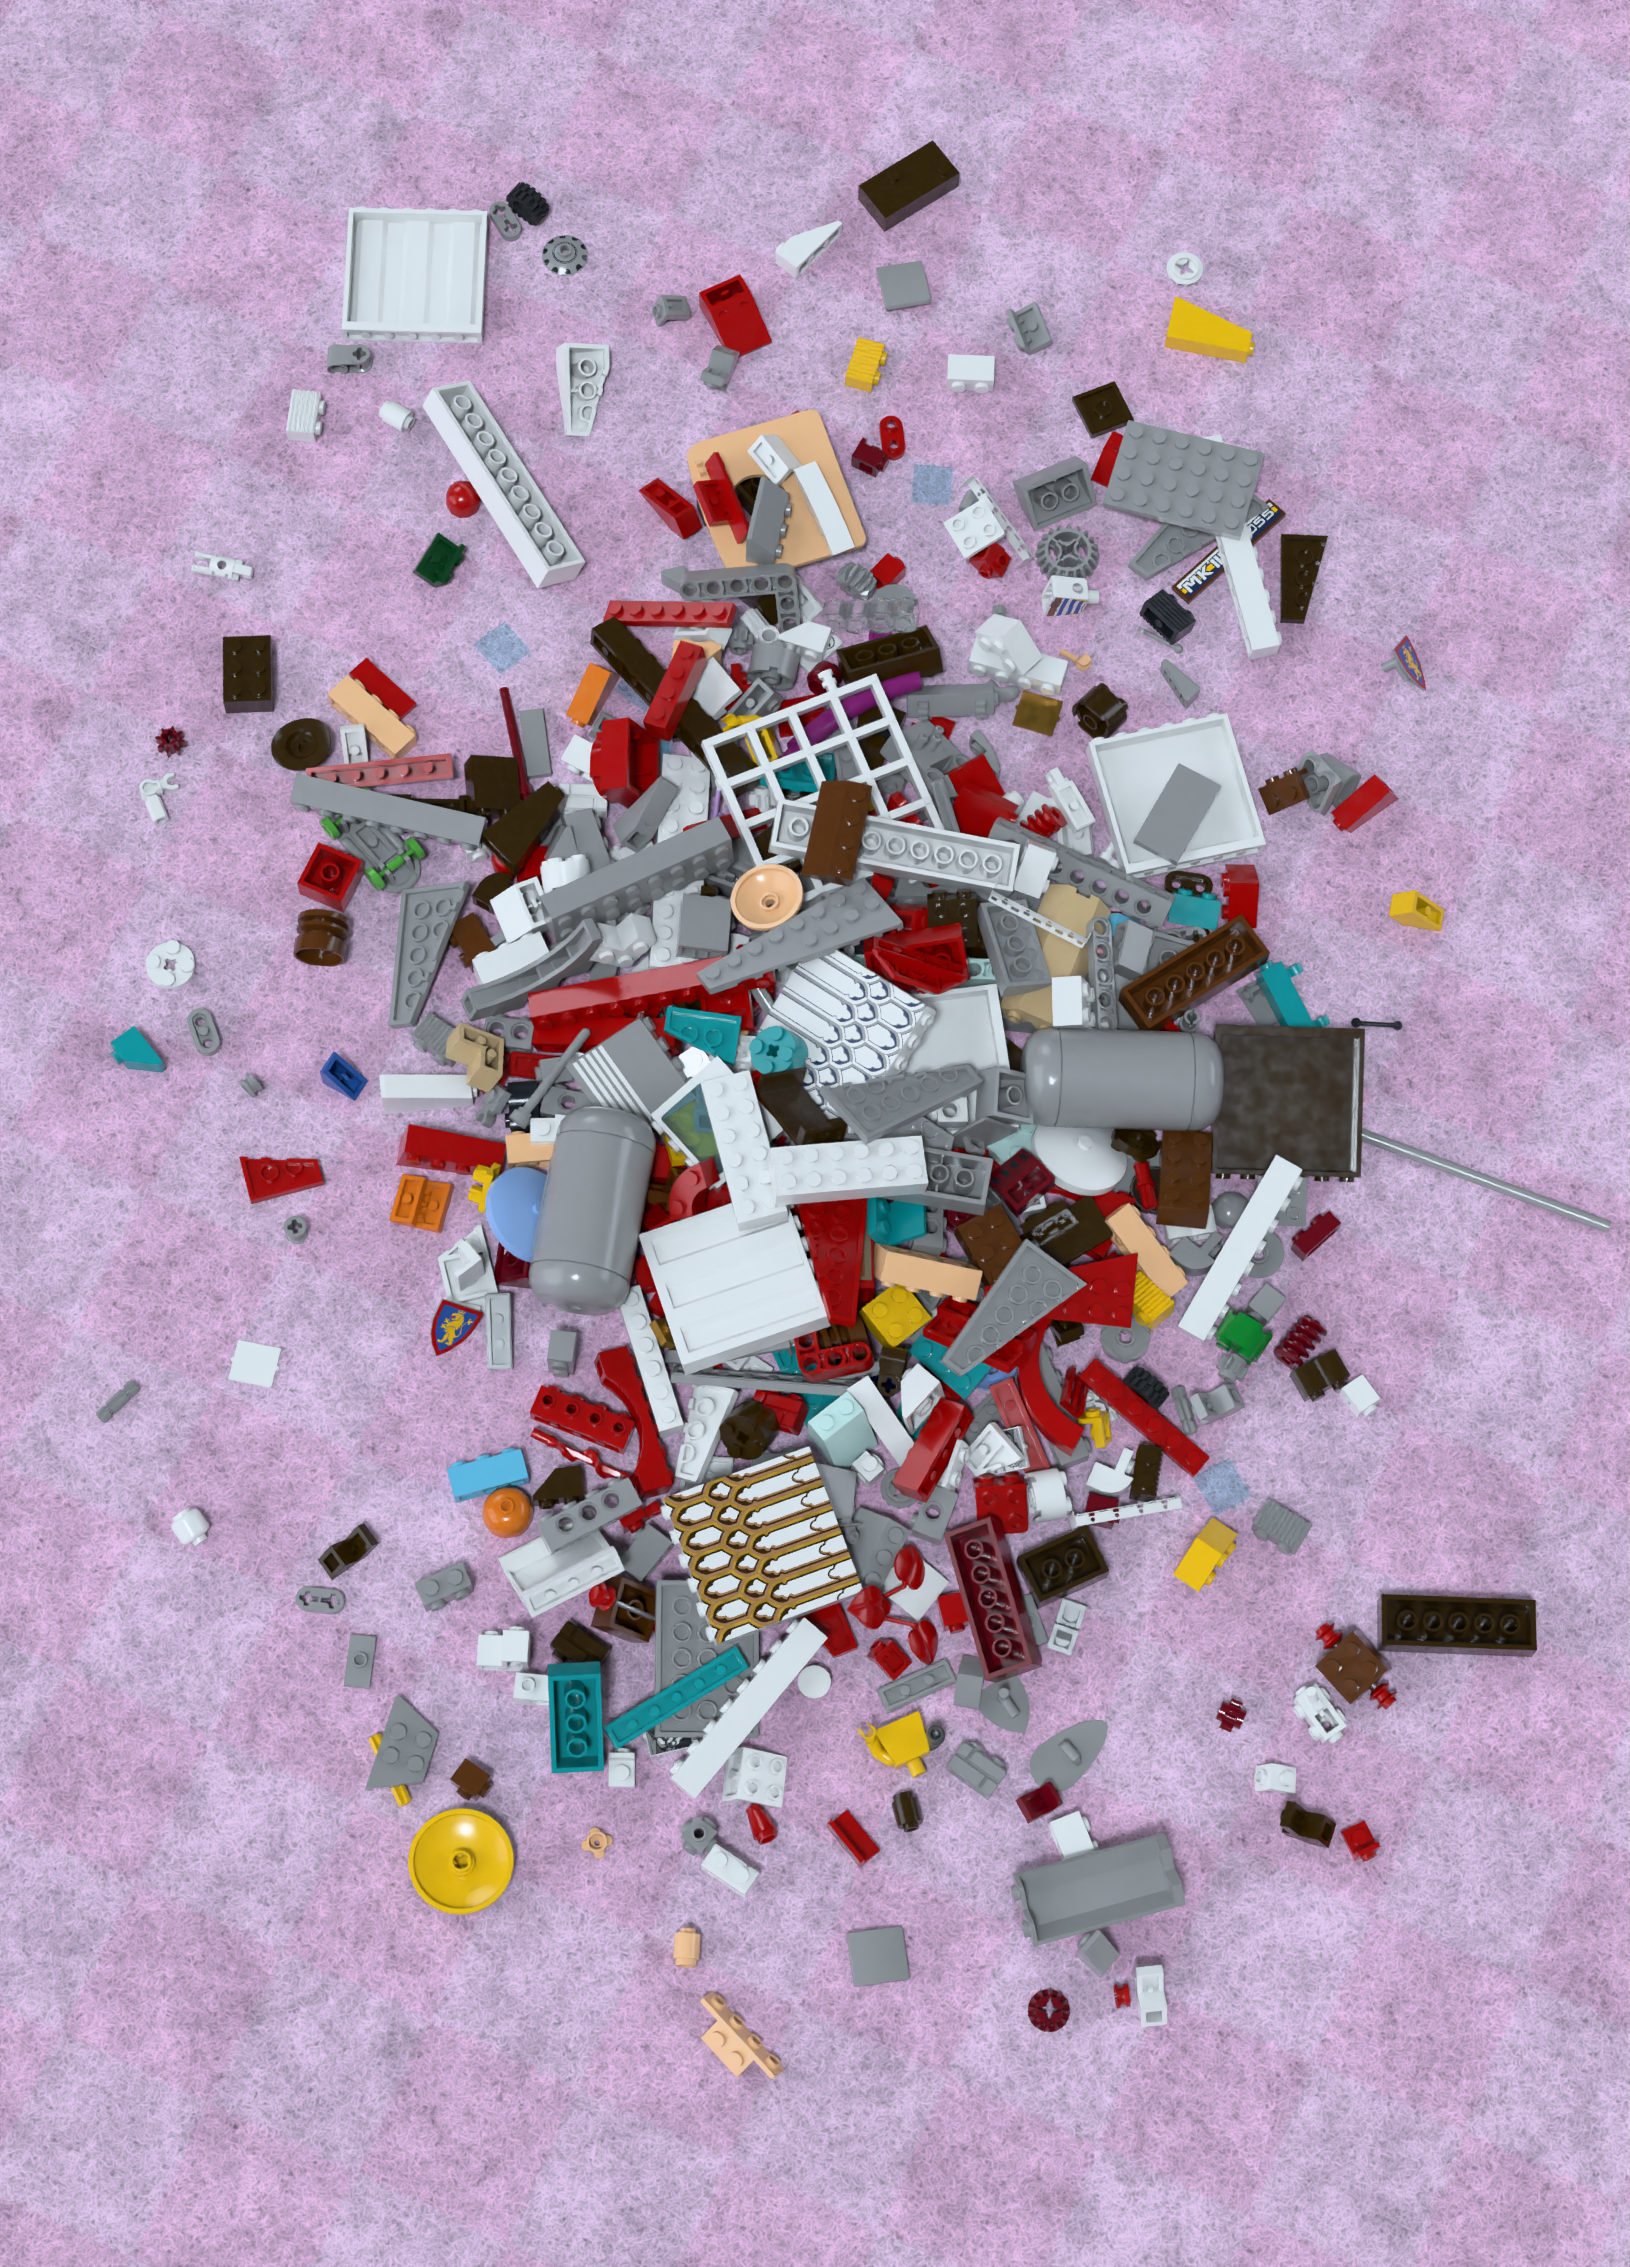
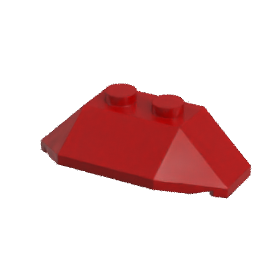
M875 936L872 939V952L886 979L896 986H907L921 994L940 995L965 983L968 979L967 966Z

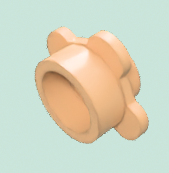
M592 1828L589 1831L590 1834L587 1840L582 1842V1849L592 1852L595 1858L601 1859L605 1856L606 1848L612 1845L613 1840L610 1835L605 1836L598 1828ZM595 1841H599L600 1844L595 1845Z

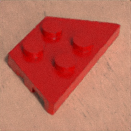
M743 944L738 945L737 947H735L736 950L739 949V948H741V947L743 946ZM750 990L742 993L721 995L717 998L700 999L702 1011L742 1017L740 1030L755 1032Z

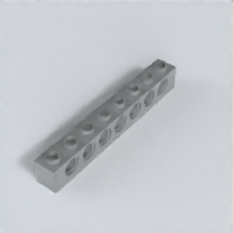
M998 817L994 822L988 836L990 839L1006 842L1007 840H1013L1020 844L1017 866L1028 839L1055 848L1056 856L1059 857L1058 861L1062 864V868H1055L1054 871L1050 870L1048 878L1055 880L1056 884H1069L1077 888V893L1087 898L1090 895L1096 896L1107 907L1118 908L1128 917H1138L1144 920L1143 922L1150 927L1156 928L1158 926L1162 928L1176 898V895L1001 817ZM1073 871H1082L1084 878H1077ZM1096 880L1104 881L1107 888H1099L1096 885ZM1118 890H1125L1129 898L1120 897ZM1140 900L1149 901L1151 908L1142 907Z

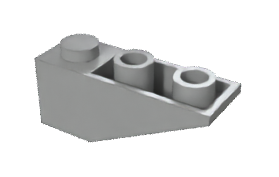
M660 776L612 825L620 844L637 853L653 838L679 789L677 785Z

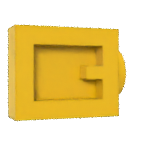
M1099 1408L1085 1410L1083 1415L1078 1418V1423L1093 1424L1091 1425L1090 1433L1092 1440H1095V1447L1105 1448L1112 1441L1109 1411H1100Z

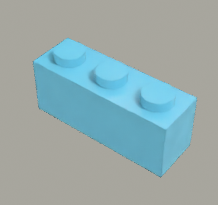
M508 1448L502 1450L501 1454L492 1457L490 1454L477 1457L476 1461L473 1462L459 1461L453 1463L451 1468H447L455 1503L491 1494L494 1490L502 1487H517L529 1484V1477L521 1449Z

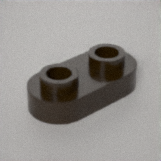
M1172 871L1167 874L1164 881L1165 891L1171 894L1179 889L1172 886L1173 882H1178L1180 884L1179 888L1193 890V894L1202 895L1203 892L1211 893L1213 889L1212 880L1208 876L1191 872ZM1196 886H1202L1204 891H1197Z

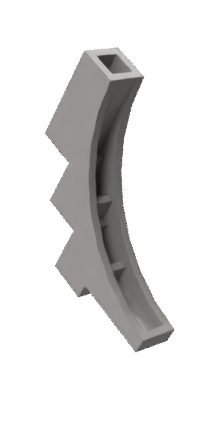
M592 917L583 919L576 930L563 942L534 962L504 977L468 988L460 1001L469 1021L521 1009L528 999V993L556 988L562 978L588 972L594 963L589 958L602 939L600 929L595 925Z

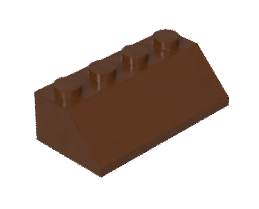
M849 780L821 782L801 876L847 887L850 886L873 786Z

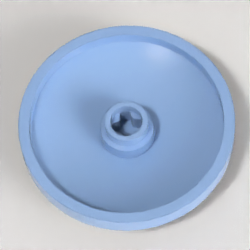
M516 1167L505 1171L491 1183L486 1195V1215L490 1228L501 1245L512 1255L531 1263L533 1254L531 1252L547 1175L532 1168Z

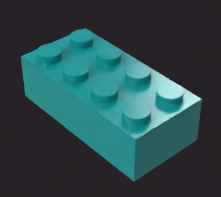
M600 1662L547 1664L552 1773L604 1771Z

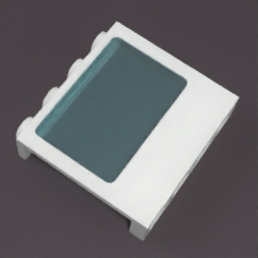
M718 1056L650 1115L653 1121L650 1124L659 1135L662 1133L666 1135L669 1139L667 1144L676 1154L680 1151L686 1157L684 1163L688 1167L707 1158H714L720 1181L711 1185L709 1190L714 1188L717 1193L721 1190V1186L726 1180L700 1082L734 1074ZM758 1101L770 1143L775 1138L779 1139L784 1134V1130Z

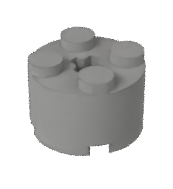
M773 641L772 644L756 643L754 644L749 664L748 680L754 683L759 677L770 685H774V689L777 691L790 690L795 682L800 654L786 648V644L781 641Z

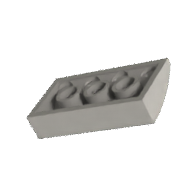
M1026 899L1012 900L1029 909ZM992 902L980 903L977 909V922L1000 996L1020 995L1051 986L1052 980L1034 924ZM1013 906L1011 907L1012 910L1019 912L1018 909Z

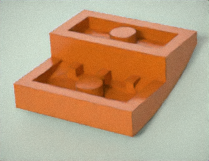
M402 1174L389 1220L397 1224L441 1233L454 1187L448 1183L428 1181L425 1177Z

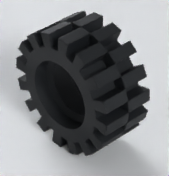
M519 182L506 196L508 206L513 208V213H517V216L523 218L525 222L528 221L529 225L536 226L550 211L548 208L549 204L545 203L546 199L542 198V194L540 192L537 193L534 187L531 188L530 184Z
M1134 1366L1122 1381L1156 1411L1169 1397L1168 1389L1162 1386L1163 1383L1142 1367Z

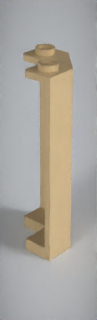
M1049 884L1038 908V914L1087 938L1086 925L1088 921L1099 916L1109 919L1111 911L1100 898L1090 895L1089 898L1076 893L1077 888L1069 884ZM1034 918V921L1041 923L1040 920ZM1096 922L1094 926L1095 931L1102 935L1103 927L1100 923ZM1034 924L1051 980L1052 977L1082 976L1085 979L1088 973L1087 943L1084 944L1083 948H1080ZM1055 929L1057 933L1063 935L1062 931ZM1052 985L1025 994L1003 997L1000 1004L1001 1011L1007 1020L1013 1023L1031 1022L1037 1030L1053 1027Z

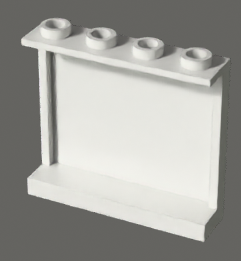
M590 1512L582 1515L584 1519L592 1520ZM571 1522L560 1526L559 1529L563 1532H569L572 1530L573 1525ZM600 1531L553 1555H550L542 1538L539 1537L498 1558L507 1580L532 1618L625 1571L614 1546L610 1547Z

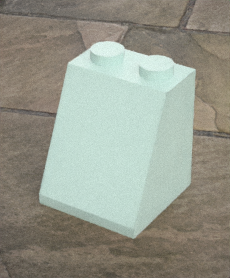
M848 1391L808 1421L807 1438L830 1466L847 1470L865 1451L870 1452L878 1445L864 1410Z

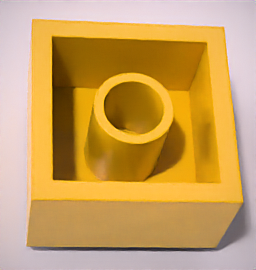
M896 1284L895 1288L889 1287L859 1311L862 1321L882 1346L897 1347L932 1319L912 1292L905 1290V1286Z

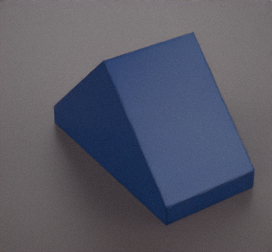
M336 1052L331 1054L320 1071L322 1082L354 1101L368 1082L366 1078Z

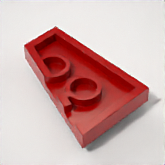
M239 1157L251 1204L324 1185L317 1159L287 1158L286 1160H271V1158L261 1157V1159Z

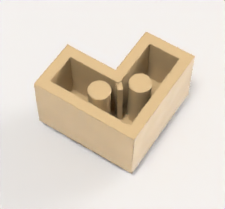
M460 1022L447 1038L445 1058L467 1066L466 1085L489 1093L502 1077L504 1039Z

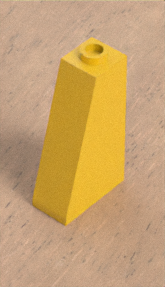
M1179 297L1174 298L1164 347L1246 363L1247 356L1253 355L1255 342H1251L1252 332Z

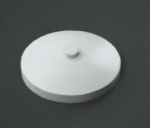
M1038 1125L1033 1132L1031 1138L1032 1156L1038 1159L1055 1178L1057 1186L1069 1192L1085 1196H1097L1108 1193L1119 1184L1127 1167L1126 1154L1116 1151L1111 1147L1112 1131L1110 1129L1045 1127Z

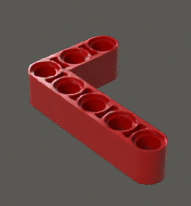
M818 1331L794 1338L798 1366L803 1377L809 1382H820L866 1372L874 1365V1356L870 1347L864 1342H855L821 1350ZM813 1341L810 1347H802L804 1342ZM859 1354H867L864 1360H856ZM842 1359L839 1365H831L833 1360ZM817 1364L815 1370L806 1371L809 1365Z

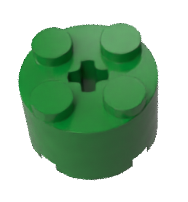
M1230 1309L1214 1334L1217 1347L1227 1353L1230 1349L1245 1359L1246 1365L1249 1366L1252 1362L1258 1361L1273 1335L1270 1331L1267 1335L1262 1332L1264 1326L1246 1314L1239 1312L1237 1316L1234 1315L1233 1309Z

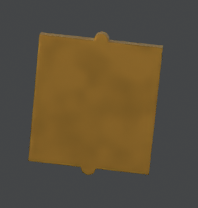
M1023 690L1019 705L1015 706L1017 711L1012 725L1052 737L1056 723L1060 721L1059 714L1063 701Z

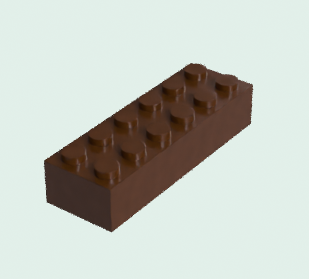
M1241 914L1122 988L1118 1001L1140 1030L1159 1031L1182 1017L1187 1010H1193L1252 973L1259 966L1266 964L1270 952Z

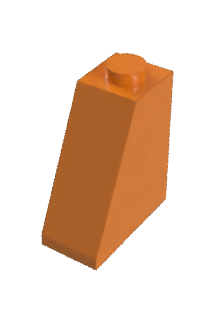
M589 663L566 713L567 716L572 718L571 723L584 728L585 724L592 726L621 676L601 665Z

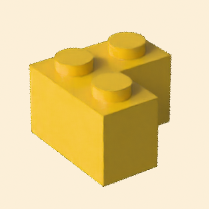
M1212 1517L1196 1537L1173 1575L1198 1592L1204 1584L1209 1587L1217 1575L1213 1572L1216 1566L1221 1568L1237 1545L1233 1542L1238 1534Z

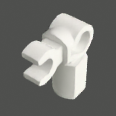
M174 773L166 774L161 780L146 779L140 783V796L145 801L155 826L169 820L160 796L164 792L175 793L179 790L178 784H168L169 781L175 779Z

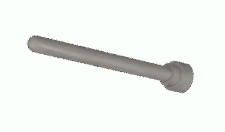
M583 1028L525 1105L519 1107L518 1110L514 1109L509 1118L518 1126L525 1129L530 1123V1117L532 1116L530 1113L565 1069L567 1060L575 1056L590 1036L588 1028Z

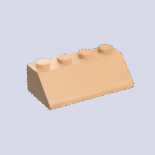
M875 1243L874 1276L881 1281V1285L895 1288L896 1284L905 1286V1290L919 1293L920 1289L927 1290L929 1295L943 1298L944 1294L951 1295L953 1300L967 1303V1299L976 1301L983 1271L973 1264Z

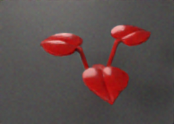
M908 1544L897 1553L894 1560L895 1574L902 1581V1584L885 1594H882L876 1586H867L854 1597L847 1611L854 1615L866 1628L872 1630L878 1629L884 1621L910 1626L913 1630L908 1634V1642L912 1652L922 1663L931 1665L938 1648L937 1631L931 1622L921 1620L916 1624L915 1622L887 1616L890 1613L891 1607L886 1598L905 1589L907 1585L911 1590H917L924 1581L925 1567L923 1559L918 1550L913 1545Z

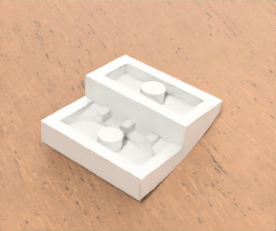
M712 657L707 661L691 698L696 700L705 713L712 716L714 721H716L727 712L725 707L743 692L715 658Z
M923 1561L925 1567L924 1581L917 1590H911L907 1585L905 1589L886 1598L916 1622L922 1618L949 1583L948 1580L925 1561ZM894 1564L880 1589L882 1594L902 1584V1581L895 1574Z

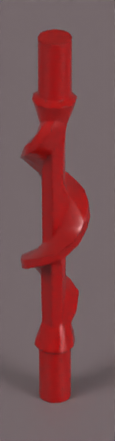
M536 1428L533 1429L530 1437L546 1444L547 1447L558 1449L562 1456L569 1461L581 1460L593 1466L597 1475L603 1479L621 1477L624 1480L629 1477L635 1488L631 1473L620 1471L601 1463L596 1451L587 1448L579 1452L561 1443L553 1435L546 1434Z

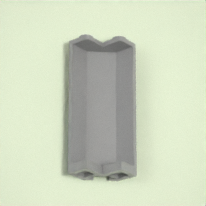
M1164 1833L1012 1874L1014 1885L1010 1886L1013 1899L1019 1902L1024 1922H1021L1025 1938L1030 1937L1033 1947L1186 1905L1182 1882L1175 1870L1171 1846Z

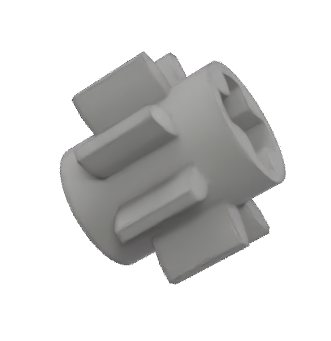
M744 626L732 627V633L725 646L729 647L730 653L744 655L747 653V650H752L754 634H748L749 630Z
M1230 1353L1228 1357L1222 1355L1216 1368L1220 1369L1218 1376L1230 1384H1234L1236 1380L1242 1382L1248 1371L1245 1368L1246 1360L1235 1353Z

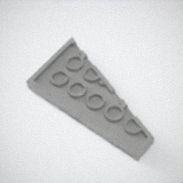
M1253 495L1246 522L1268 510L1270 506L1256 495ZM1164 522L1129 562L1128 568L1147 581L1215 542V535Z
M466 881L402 889L389 1026L391 1028L415 1027L470 887V884Z
M966 1064L940 1068L939 1072L927 1074L925 1071L916 1072L913 1076L904 1077V1074L867 1079L866 1083L853 1085L852 1082L842 1083L841 1087L821 1086L819 1093L865 1144H868L981 1088L983 1080Z
M1025 1239L940 1362L958 1376H963L1015 1336L1083 1288L1087 1283L1032 1242Z

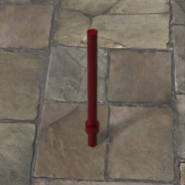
M502 687L499 689L512 755L517 758L520 797L523 801L533 792L527 780L509 688Z

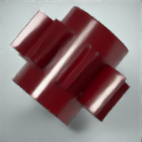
M174 726L170 729L162 728L161 735L155 737L156 743L159 744L157 746L159 753L165 751L168 758H170L171 754L175 753L181 755L180 748L186 747L185 740H183V731L177 733Z
M1233 1698L1230 1703L1222 1702L1216 1719L1221 1721L1219 1728L1231 1732L1233 1727L1240 1729L1247 1711L1241 1709L1242 1702Z

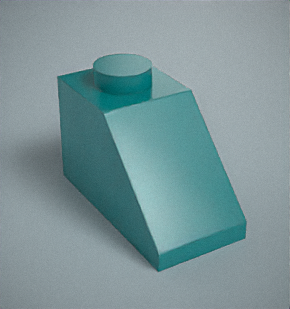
M135 1026L110 1042L113 1049L110 1054L118 1065L123 1063L127 1069L160 1073L166 1070L162 1060Z

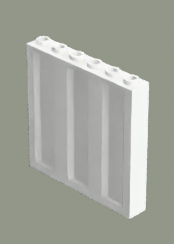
M361 206L349 208L342 317L343 340L482 343L488 237L487 211L478 209L471 211L457 209L435 210L433 208L425 210L412 208L390 209L387 207L366 208Z
M730 1203L639 1234L685 1375L830 1326L820 1296L817 1280L815 1281L813 1276L815 1271L811 1258L807 1259L805 1253L809 1251L805 1236L800 1238L798 1230L802 1229L798 1216H792L790 1209L794 1208L793 1204L786 1205L788 1219L739 1231L733 1206Z

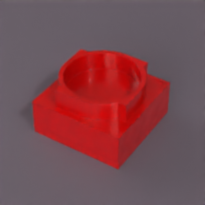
M629 717L602 721V732H596V739L593 742L590 754V778L593 779L599 795L611 804L620 803L627 809L659 778L660 740L649 736L643 727Z

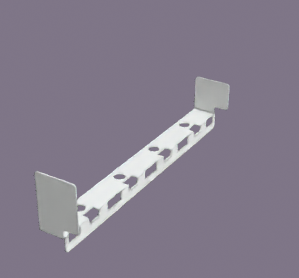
M975 475L969 477L961 486L969 485L979 500L984 498L991 511H994V507L998 509L997 513L994 511V516L1003 531H1008L1007 534L1005 533V537L1023 559L1015 569L1027 565L1035 558L981 481L978 478H974ZM981 488L985 491L984 494L980 491ZM1007 526H1010L1012 530L1009 531Z
M993 890L988 901L1080 948H1083L1092 933L1091 931L1088 938H1085ZM991 897L997 898V901L991 899ZM1013 906L1018 909L1019 912L1012 910L1011 907ZM1033 918L1040 920L1041 923L1034 921ZM1055 929L1062 931L1063 935L1057 933Z
M1176 1493L1173 1498L1082 1513L1076 1516L1074 1511H1072L1068 1515L1071 1529L1073 1531L1078 1526L1174 1509L1179 1511L1183 1508L1181 1496ZM1167 1500V1503L1162 1504L1161 1501ZM1143 1504V1507L1137 1508V1505ZM1113 1509H1119V1511L1113 1512ZM1095 1513V1516L1089 1517V1514Z

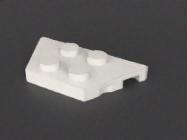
M478 1225L467 1237L461 1238L455 1243L451 1250H447L439 1256L438 1262L447 1299L482 1311L485 1314V1294H498L482 1226ZM466 1240L481 1257L485 1274L466 1289L460 1291L457 1287L455 1273L465 1265L461 1262L458 1246Z

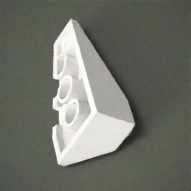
M563 343L556 348V371L565 435L589 437L597 412V404L602 395L605 377L609 371V345Z

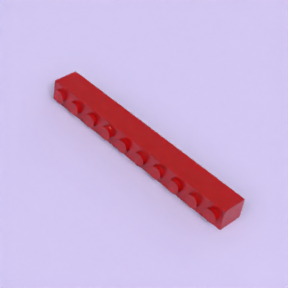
M724 955L528 993L529 1014L536 1031L548 1030L552 1027L569 1026L584 1021H596L600 1018L621 1016L637 1011L643 1012L652 1008L668 1007L684 1002L690 1003L705 998H717L721 995L742 993L757 988L764 989L777 985L775 970L762 974V978L756 980L755 978H749L738 983V986L710 995L698 980L696 973L727 956Z

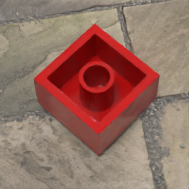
M318 842L297 882L300 895L344 913L365 872L363 861Z

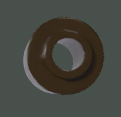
M912 1791L894 1795L892 1797V1808L898 1829H904V1832H912L919 1829V1825L923 1820L917 1797L913 1796Z

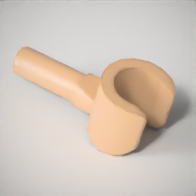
M1063 648L1059 652V654L1072 660L1080 671H1085L1092 666L1090 663L1092 659L1086 653L1078 658Z

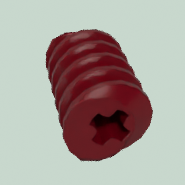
M1308 1315L1298 1319V1324L1293 1325L1291 1328L1292 1332H1288L1285 1336L1286 1339L1280 1341V1347H1276L1273 1351L1274 1356L1291 1370L1295 1369L1294 1364L1303 1365V1361L1299 1358L1300 1356L1309 1358L1310 1355L1306 1349L1315 1350V1346L1311 1343L1312 1341L1320 1344L1321 1339L1318 1334L1327 1335V1331L1323 1326Z

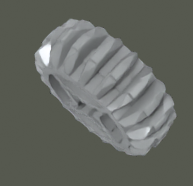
M1059 524L1057 531L1050 528L1048 534L1044 533L1042 535V541H1039L1037 544L1038 549L1035 556L1038 558L1036 564L1040 566L1041 574L1047 573V580L1050 579L1051 575L1085 579L1086 576L1091 577L1093 575V570L1097 568V560H1099L1098 545L1094 544L1095 539L1093 536L1088 537L1087 530L1081 533L1079 532V525L1074 530L1071 529L1070 524L1067 525L1066 529H1063ZM1079 547H1081L1085 552V560H1083L1081 558V555L1078 553ZM1050 549L1054 551V555L1057 557L1055 563L1049 556L1048 552Z

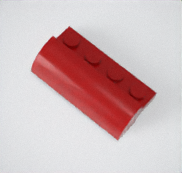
M951 1295L937 1307V1316L923 1328V1337L948 1348L978 1307L968 1301L967 1303L955 1301ZM1030 1328L1025 1329L984 1359L982 1363L1007 1374L1016 1366L1023 1368L1033 1351L1037 1332Z

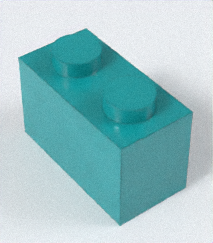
M1179 888L1178 891H1173L1172 894L1176 895V898L1169 911L1168 922L1216 930L1221 906V899L1217 898V894L1203 892L1202 895L1193 894V890Z

